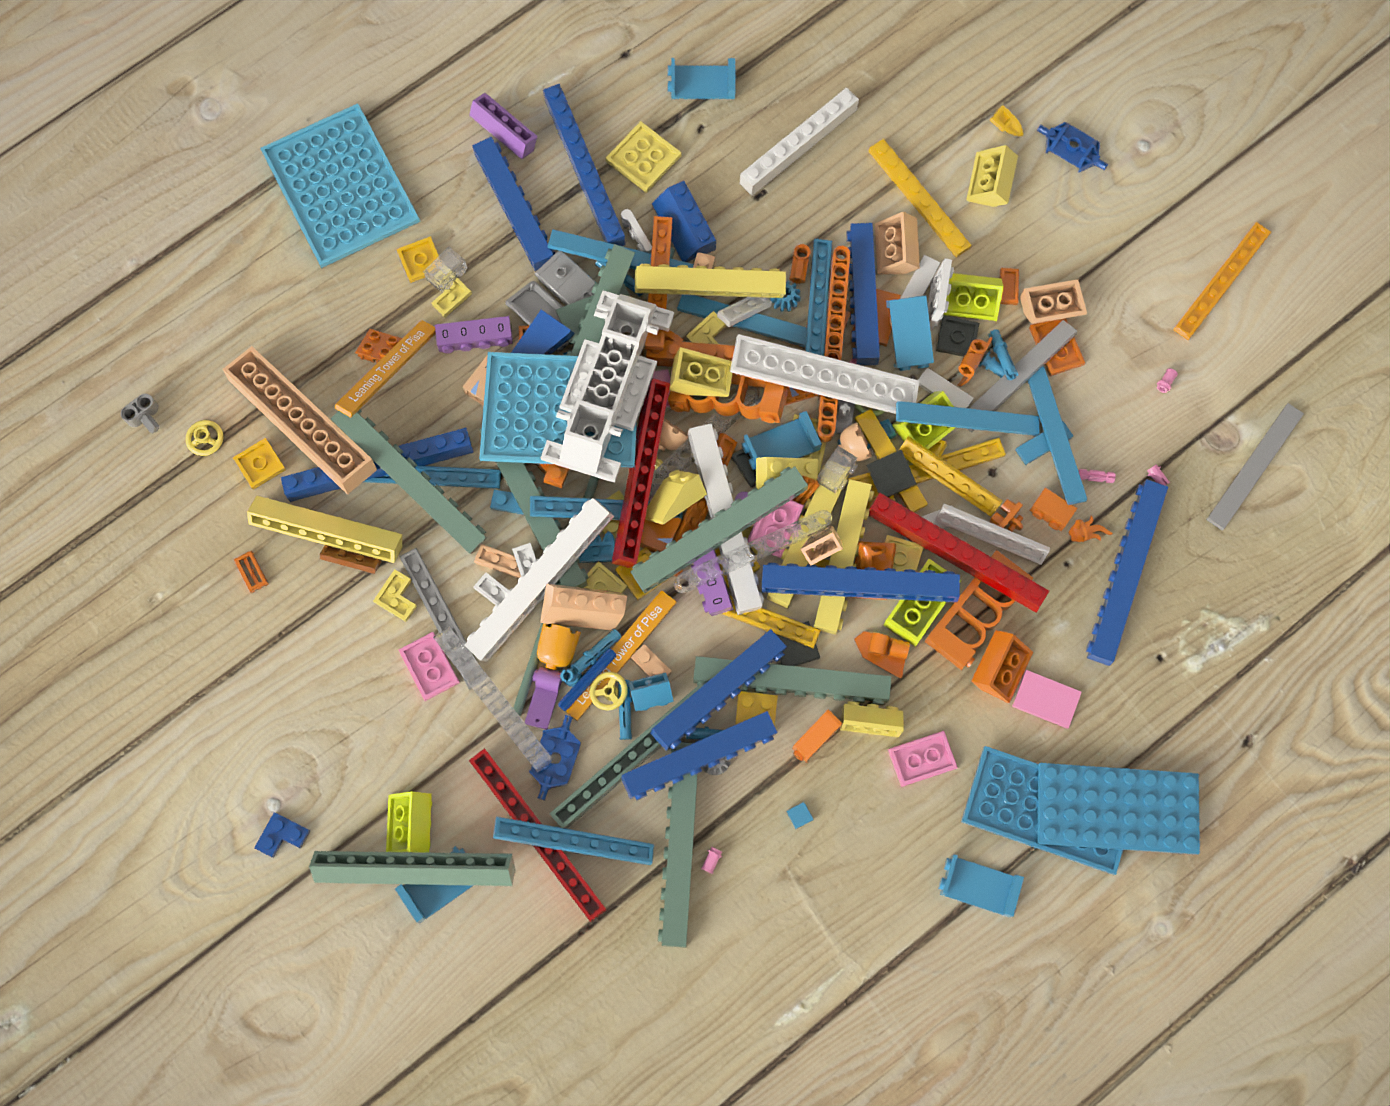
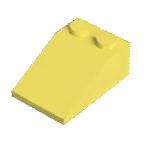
M680 347L674 357L669 390L685 395L728 397L732 379V372H730L732 361Z
M679 470L671 472L669 477L662 481L647 506L645 520L664 525L706 496L707 493L700 476Z

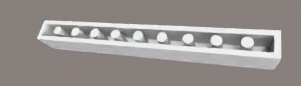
M712 424L689 428L687 435L698 474L707 493L705 500L712 520L718 511L722 509L726 511L732 507L731 504L734 501L731 495L733 494L732 484L728 483L726 478L728 470L721 460L723 452L716 442L718 440L717 431L712 428ZM742 532L719 546L737 615L756 611L764 603L763 595L761 592H758L757 585H759L757 574H753L752 567L754 564L752 556H748L747 553L748 541L746 537H743Z
M592 498L584 503L582 506L583 510L571 518L569 526L558 533L555 542L545 548L544 554L540 559H536L532 563L528 573L523 574L518 580L519 583L506 593V598L495 605L492 610L493 613L480 623V628L468 636L465 646L480 661L487 662L543 599L546 584H556L612 520L614 515L599 501Z

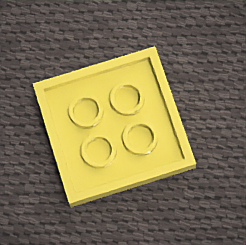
M640 121L605 159L608 164L647 193L682 155L679 150Z

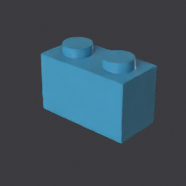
M667 673L628 682L635 711H645L651 707L665 706L670 702H674Z

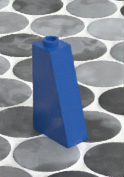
M541 309L511 353L551 355L572 338L575 333Z

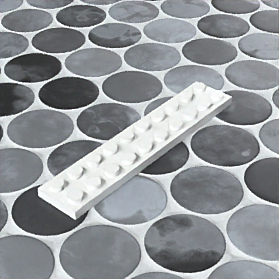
M740 334L736 338L730 369L732 373L896 414V403L898 401L916 403L919 380Z

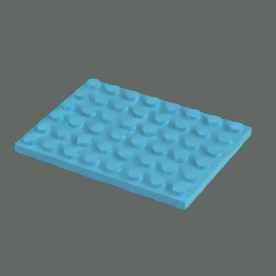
M358 103L260 148L321 268L420 222L416 211Z
M488 352L480 461L553 464L541 460V455L547 440L563 445L567 420L556 418L558 410L570 413L560 409V404L578 356ZM636 425L633 431L615 426L616 428L623 429L621 437L611 435L604 458L620 462L621 467L633 468L635 465ZM587 432L585 435L591 437L595 433Z

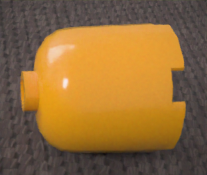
M543 623L537 647L538 659L545 663V668L557 670V667H567L573 660L581 632L576 631L573 634L570 628L555 624L548 627V623Z

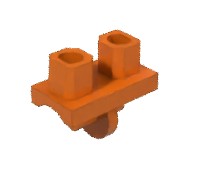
M1007 499L1000 509L1008 515L1004 518L996 512L989 522L1002 528L1010 524L1007 530L1011 532L1014 529L1021 531L1023 528L1021 521L1024 518L1021 515L1017 518H1014V516L1020 511L1023 504L1020 502L1015 504Z

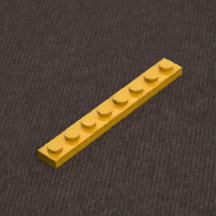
M884 138L869 148L870 154L953 255L957 258L969 250L972 246Z

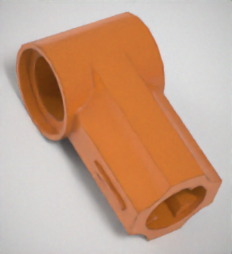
M799 244L794 249L789 281L793 283H805L810 257V248L805 244ZM804 253L806 256L801 258L797 254Z

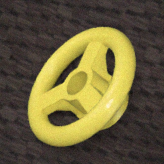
M201 420L194 423L186 434L187 447L191 452L200 456L215 453L223 442L221 427L210 420ZM208 426L216 430L217 440L210 437ZM193 432L195 438L194 441L191 440ZM201 443H209L213 445V447L208 450H199L195 448Z
M605 672L598 675L590 686V698L593 704L602 710L618 708L623 704L628 693L626 681L615 672ZM610 678L608 685L603 689L596 690L601 680ZM616 681H619L622 687V693L619 699L618 688L615 686ZM612 689V693L608 695V690ZM597 696H604L608 701H612L613 704H603L597 699Z

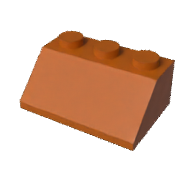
M995 630L971 682L982 691L1006 703H1010L1033 651L1014 634Z

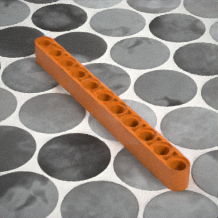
M843 245L834 249L831 262L824 351L825 357L841 360L850 263V250ZM838 255H842V256H844L845 258H844V259H840V258H838L837 256H838ZM836 272H841L843 276L836 275ZM839 289L842 293H836L834 290ZM837 306L841 310L836 311L832 307ZM835 323L839 325V327L834 328L831 326V324ZM836 341L838 345H831L829 342ZM820 395L817 435L821 442L826 443L832 440L835 432L838 399H829L823 395ZM829 411L832 416H825L823 412ZM828 429L831 433L824 434L821 430Z

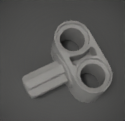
M149 394L139 395L121 410L122 419L130 427H138L144 424L150 433L157 432L160 428L152 417L159 409L158 404ZM151 402L148 407H144L146 403ZM135 414L133 418L129 419L130 415Z
M838 399L835 434H841L846 427L851 425L855 407L854 403Z

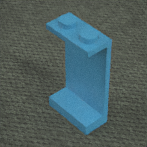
M671 58V65H668V76H671V81H668V92H671V99H735V58H728V66H675V58Z
M927 296L886 301L887 308H890L896 358L894 368L905 371L911 370L910 366L918 365V368L929 367L930 363H934Z
M807 411L800 413L799 419L751 438L746 434L744 435L743 443H741L744 452L749 453L751 458L749 463L752 470L756 469V458H801L819 451L822 445Z
M456 846L452 848L454 851L451 852L466 853L463 848L459 849ZM401 884L395 890L416 923L420 924L474 885Z
M955 854L946 859L944 869L947 870L945 878H941L938 889H941L940 895L1009 918L1014 916L1024 877L1019 875L1012 876L957 858L958 855Z

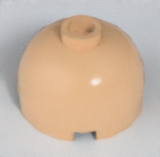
M664 418L658 448L662 451H665V449L676 451L689 439L688 435Z
M857 422L846 427L840 436L841 444L838 445L842 456L846 454L850 460L859 462L872 457L871 450L867 449V440Z

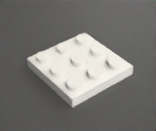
M945 258L931 280L928 299L930 332L935 326H938L939 319L942 320L944 312L946 313L949 302L946 301V297L950 294L951 284H949V278H952L954 267H951V259Z

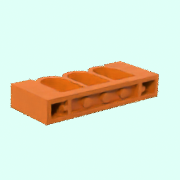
M732 373L731 384L739 385L735 399L729 403L718 402L719 396H708L703 400L693 399L694 395H685L670 391L668 402L671 410L676 412H689L691 408L697 413H707L715 408L716 412L722 416H732L740 411L741 415L748 419L761 418L762 421L767 423H780L789 387ZM748 386L765 388L761 402L755 406L744 405Z
M996 550L991 556L1033 580L1031 575ZM975 577L959 596L958 602L951 606L924 641L960 670L964 666L969 668L975 660L972 657L976 652L975 650L982 645L986 638V631L996 627L1002 618V611L1008 610L1015 603L1013 599L1007 603L996 601L978 587L982 581ZM971 594L994 611L995 620L993 623H982L962 608ZM955 615H958L978 632L979 641L975 644H967L945 627Z

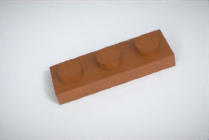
M325 545L320 553L321 560L373 574L376 573L382 561Z

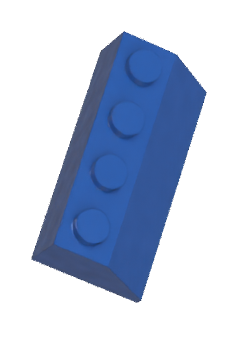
M685 181L668 187L652 202L657 216L672 217L671 242L681 261L688 263L696 259L697 253L708 254L716 250V239Z

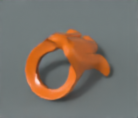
M1092 515L1087 522H1083L1081 519L1076 520L1068 532L1071 536V541L1084 542L1093 538L1101 541L1100 535L1093 534L1097 531L1107 535H1112L1113 533L1101 525L1090 526L1094 520Z
M860 542L858 564L856 566L861 567V570L872 567V556L885 553L886 546L877 543L864 545ZM872 549H880L881 551L874 552Z

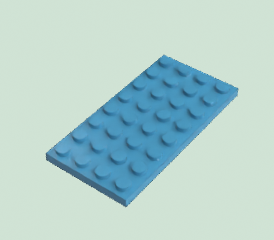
M987 746L983 747L961 820L962 823L1116 875L1123 850L1038 844V764Z
M1039 763L1038 844L1198 855L1200 854L1199 773Z

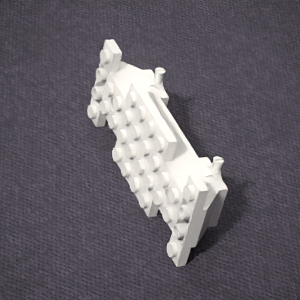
M602 291L594 316L605 319L602 337L599 343L584 339L560 404V409L570 413L558 410L556 418L567 420L563 445L547 440L541 460L615 483L621 463L604 458L611 435L621 437L623 429L616 428L615 426L633 431L657 365V361L642 357L640 354L648 332L656 335L659 329L669 332L674 318L673 311L656 307L657 305L626 295ZM624 332H630L631 334H630V335H625V334H623V333H624ZM587 432L595 433V435L591 437L586 436L585 434Z

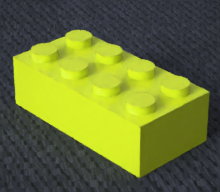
M928 559L920 572L924 573L926 570H932L935 573H943L947 570L931 559ZM900 600L886 619L884 626L916 647L946 602Z

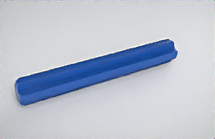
M610 648L607 649L561 699L558 706L563 711H567L593 680L616 657V653Z

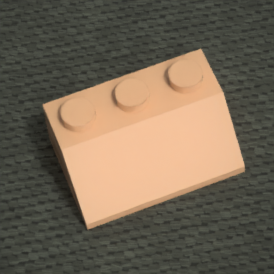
M903 211L875 223L877 274H907L920 269L917 218Z
M1078 279L1025 288L1020 296L1024 315L1032 324L1087 314Z

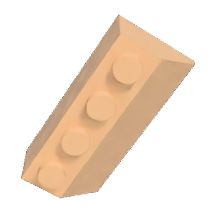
M546 584L540 622L602 630L616 629L625 614L627 595L613 591Z

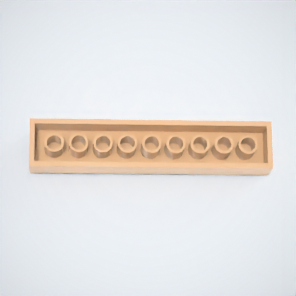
M251 346L223 368L228 380L347 494L352 492L377 470L372 458L254 347Z

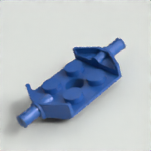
M1067 122L1050 129L1042 124L1038 127L1037 131L1047 137L1046 154L1048 151L1056 154L1078 167L1079 173L1093 165L1104 171L1107 168L1108 164L1100 160V142ZM1069 142H1076L1078 147H1072Z
M565 715L562 726L543 730L531 770H529V773L541 784L537 797L540 800L542 798L545 801L548 790L551 788L568 785L581 746V742L570 732L569 728L573 719L571 716ZM555 753L561 755V761L558 764H553L550 761V757Z

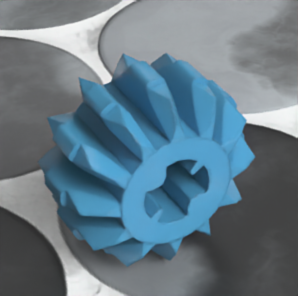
M788 280L786 282L785 294L787 297L770 298V301L775 303V309L781 307V312L784 311V308L790 312L791 307L796 308L797 302H800L801 299L799 296L800 289H796V284L790 285Z

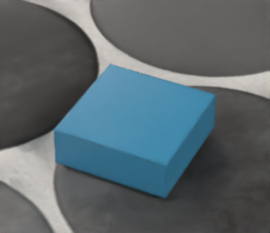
M805 802L786 811L795 830L813 821Z

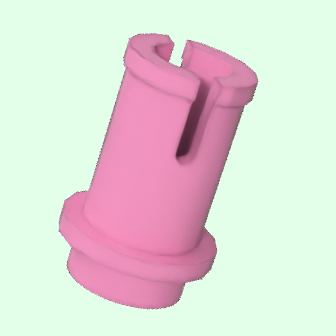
M1167 369L1162 379L1157 382V389L1162 393L1170 391L1171 385L1178 373L1174 369Z
M1156 464L1147 470L1148 476H1151L1156 483L1165 486L1170 483L1160 470L1161 466L1158 467Z
M711 847L701 869L713 874L719 858H722V851Z

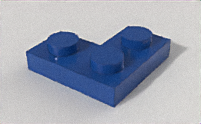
M274 812L254 849L274 858L283 840L301 848L311 830Z

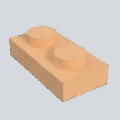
M645 644L630 657L648 677L667 673V676L672 673Z

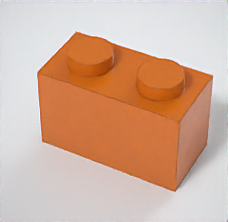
M1044 488L1029 511L1037 519L1046 521L1052 529L1062 531L1078 508L1072 504L1067 505L1064 499L1049 489Z

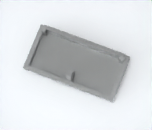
M558 251L535 272L538 280L565 305L594 295L592 289L596 281L562 251Z
M535 281L528 283L506 300L505 303L529 326L541 309L560 322L556 309L563 306ZM567 341L566 343H564L556 351L559 353L562 349L569 345V342Z

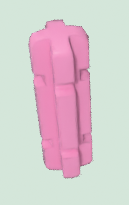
M1078 470L1081 480L1088 479V481L1114 483L1116 477L1114 472Z

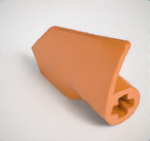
M992 337L989 338L988 342L980 339H975L971 342L958 368L964 377L957 386H963L973 377L993 339Z
M865 631L854 639L864 659L894 676L902 678L910 642L890 638V636Z

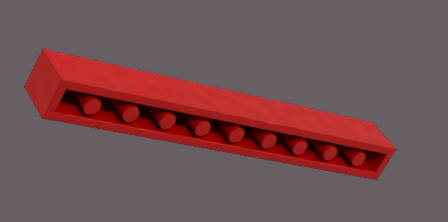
M654 378L650 382L640 411L636 432L635 465L633 468H629L611 563L626 568H631L637 564L670 388V383Z
M879 493L870 507V517L1035 613L1038 612L1049 593V590L881 493Z
M485 748L469 760L513 820L542 824ZM532 845L590 922L607 910L562 850Z

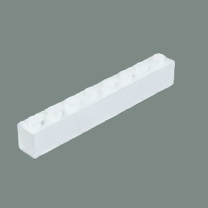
M846 87L740 174V185L753 196L857 111L859 99Z

